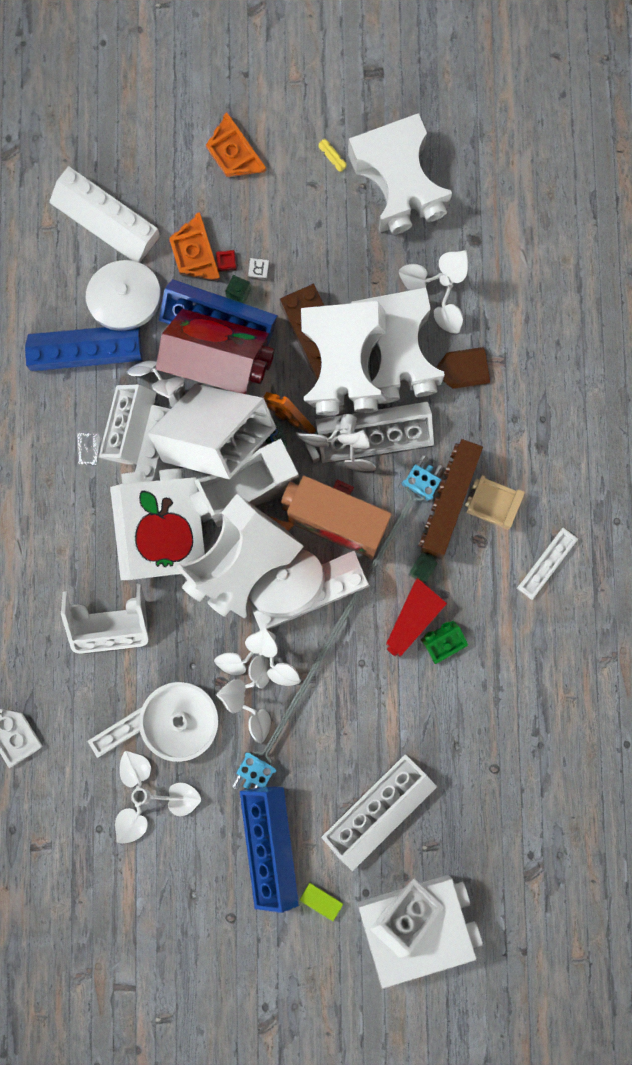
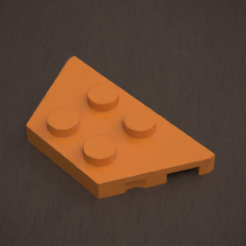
M225 113L222 122L216 127L214 135L206 144L209 153L226 177L266 172L265 165L229 114Z
M198 212L188 224L185 223L178 232H175L169 238L180 275L219 281L220 276L201 214Z
M265 393L263 398L267 403V407L275 412L274 415L283 421L284 419L287 420L291 425L300 428L308 434H315L317 431L315 427L288 397L284 396L280 399V396L277 394Z

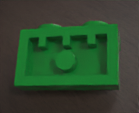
M454 621L442 624L439 629L426 633L420 639L434 664L468 646L460 627Z

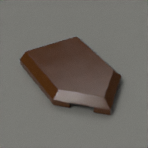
M484 347L447 352L436 366L437 369L444 371L443 382L452 389L490 384Z

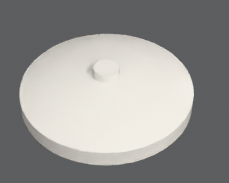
M130 260L115 261L100 268L90 279L86 290V303L92 317L102 326L116 331H128L144 325L155 315L161 302V289L155 274L147 266Z
M301 549L290 564L273 568L260 577L250 590V598L259 611L271 617L284 618L299 614L309 608L320 596L325 582L323 567L315 555Z
M185 682L169 683L156 689L144 702L139 717L140 733L147 747L157 756L176 762L191 760L205 752L213 742L218 728L217 710L212 699L199 687Z

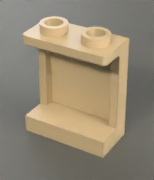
M484 475L480 479L476 478L472 487L475 490L474 494L468 497L465 504L468 507L466 513L509 530L525 492L519 489L515 491L486 479Z

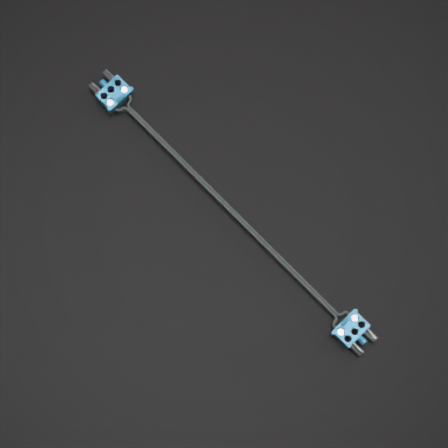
M425 456L421 457L418 464L412 467L406 479L401 482L410 498L365 574L367 581L374 572L415 500L422 501L426 499L430 501L433 499L432 495L441 481L439 477L444 467L441 468V465H439L435 473L431 474L434 469L433 466L428 465L426 469H423L428 460ZM409 490L421 496L422 498H413ZM363 589L354 593L264 751H255L253 754L245 752V757L236 771L238 775L232 784L233 788L238 789L244 778L246 781L243 787L249 789L252 783L255 784L253 789L257 788V786L258 788L265 787L272 774L276 772L275 767L271 766L272 760L268 757V754ZM265 754V757L269 761V764L259 759L255 755ZM247 767L248 771L243 772L242 768ZM251 772H256V776L251 777ZM265 777V780L260 782L259 778Z

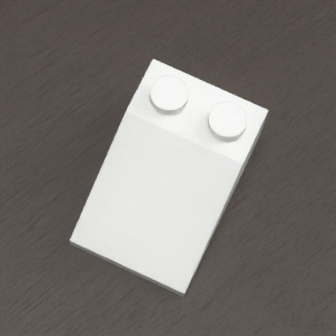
M412 879L383 911L370 930L401 958L412 952L444 906L415 879Z

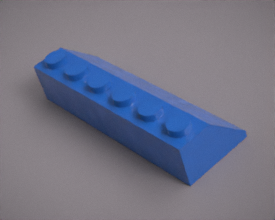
M172 279L164 290L159 321L170 324L182 309L267 332L269 333L268 347L278 315Z
M100 327L28 334L25 344L26 366L30 371L143 361L140 327L128 331H116Z
M269 786L241 790L239 792L254 908L279 913L299 906L284 787Z

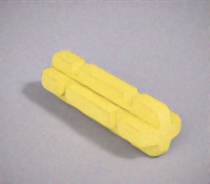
M327 139L320 141L319 148L322 152H325L324 154L333 165L335 164V168L339 172L343 171L346 168V162L330 146Z

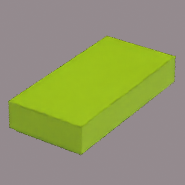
M310 882L299 901L331 921H334L343 906L342 902Z

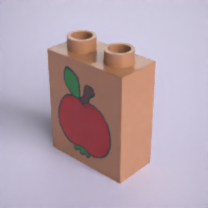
M304 475L299 485L289 482L281 500V504H283L282 510L287 511L288 520L294 526L372 560L392 514Z

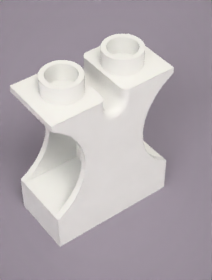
M419 113L349 139L348 156L355 173L374 181L380 187L386 199V208L380 216V233L390 229L391 233L396 235L412 227L410 220L411 209H415L420 218L425 217L427 222H432L447 214L446 208H449L452 196L451 190L444 189L431 182L420 166L419 156L424 150L427 132Z
M426 288L352 301L351 303L378 301L385 310L386 334L373 347L379 359L380 369L372 383L388 397V402H380L378 404L392 403L400 399L401 380L409 383L410 390H414L415 397H425L437 393L436 386L442 384L444 371L435 368L424 358L418 344V332L428 321L431 310Z
M372 301L301 308L302 332L316 343L322 359L319 379L313 389L304 396L306 403L313 408L316 407V414H339V406L344 405V397L347 393H349V398L354 402L355 412H375L378 410L377 403L388 402V397L373 385L368 370L370 353L376 342L386 334L385 310L380 303Z
M279 439L252 454L231 479L211 475L194 480L199 491L190 495V498L203 523L213 518L217 527L223 525L222 511L236 494L256 506L282 497L289 482L299 485V476L282 440Z
M236 494L222 511L223 526L214 546L199 559L190 563L179 564L176 568L187 579L182 588L194 599L201 602L205 595L210 597L207 603L225 617L231 610L245 618L247 616L246 601L250 590L258 579L273 568L290 564L304 546L283 526Z

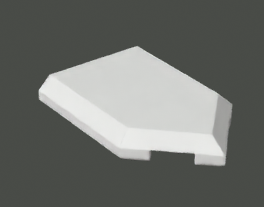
M0 709V754L7 766L11 768L41 749L43 745L23 713Z

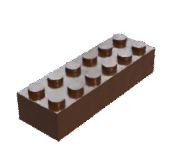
M313 283L280 298V306L317 382L322 368L321 354L316 343L302 332L301 308L324 306Z
M461 439L459 444L455 443L450 458H453V461L448 462L444 472L447 478L446 480L442 479L437 492L440 494V497L435 498L431 508L434 514L429 515L425 525V529H428L427 533L422 534L418 544L421 547V553L440 560L444 557L483 446Z

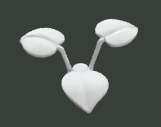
M467 250L443 254L439 259V268L442 273L431 278H426L427 270L421 265L408 264L403 266L399 270V275L405 287L410 291L426 288V282H431L438 278L442 285L448 286L442 301V307H437L434 310V319L443 330L455 334L460 333L463 324V314L456 305H446V301L453 288V283H459L467 276Z
M143 361L126 371L131 376H142L149 372H154L159 381L155 382L152 388L157 393L167 397L171 407L183 397L182 392L185 391V378L175 377L163 380L155 369L156 361Z
M343 414L340 425H336L334 432L329 438L317 434H301L296 432V435L308 445L328 447L337 432L340 431L338 441L350 445V460H345L344 464L349 469L355 471L376 470V466L372 462L355 459L354 448L368 449L370 442L364 430L354 433L357 418L353 415Z
M266 627L247 637L245 645L251 652L245 659L242 660L240 655L236 653H223L214 660L215 664L224 672L231 675H242L247 669L245 663L248 662L254 653L260 656L264 655L270 657L271 668L268 669L267 675L273 682L284 686H292L301 682L299 673L294 667L286 663L274 664V656L278 651L275 642L276 636L268 631Z
M264 655L256 656L249 665V677L252 680L250 684L245 685L241 679H234L226 684L216 695L232 713H237L242 708L253 713V716L249 719V730L254 740L260 744L264 742L271 726L270 715L264 709H260L257 712L255 709L244 705V693L246 688L255 685L258 688H264L268 684L270 678L267 675V671L271 667L268 658Z
M125 751L120 762V777L127 787L136 786L131 798L135 803V807H137V812L134 809L127 808L117 815L115 820L117 843H130L145 834L148 820L140 815V805L148 804L151 799L169 800L168 808L170 812L176 816H185L201 803L199 793L195 788L186 783H175L169 788V796L151 795L147 789L141 788V781L147 780L151 774L150 762L141 755Z

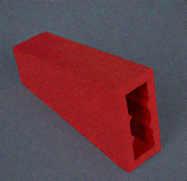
M418 578L415 580L386 642L388 646L386 650L394 657L396 655L401 657L447 604Z

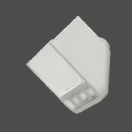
M137 583L136 598L129 599L126 602V610L89 614L87 608L83 605H70L67 591L62 593L61 616L72 651L81 654L141 647L148 643L146 606L141 583Z

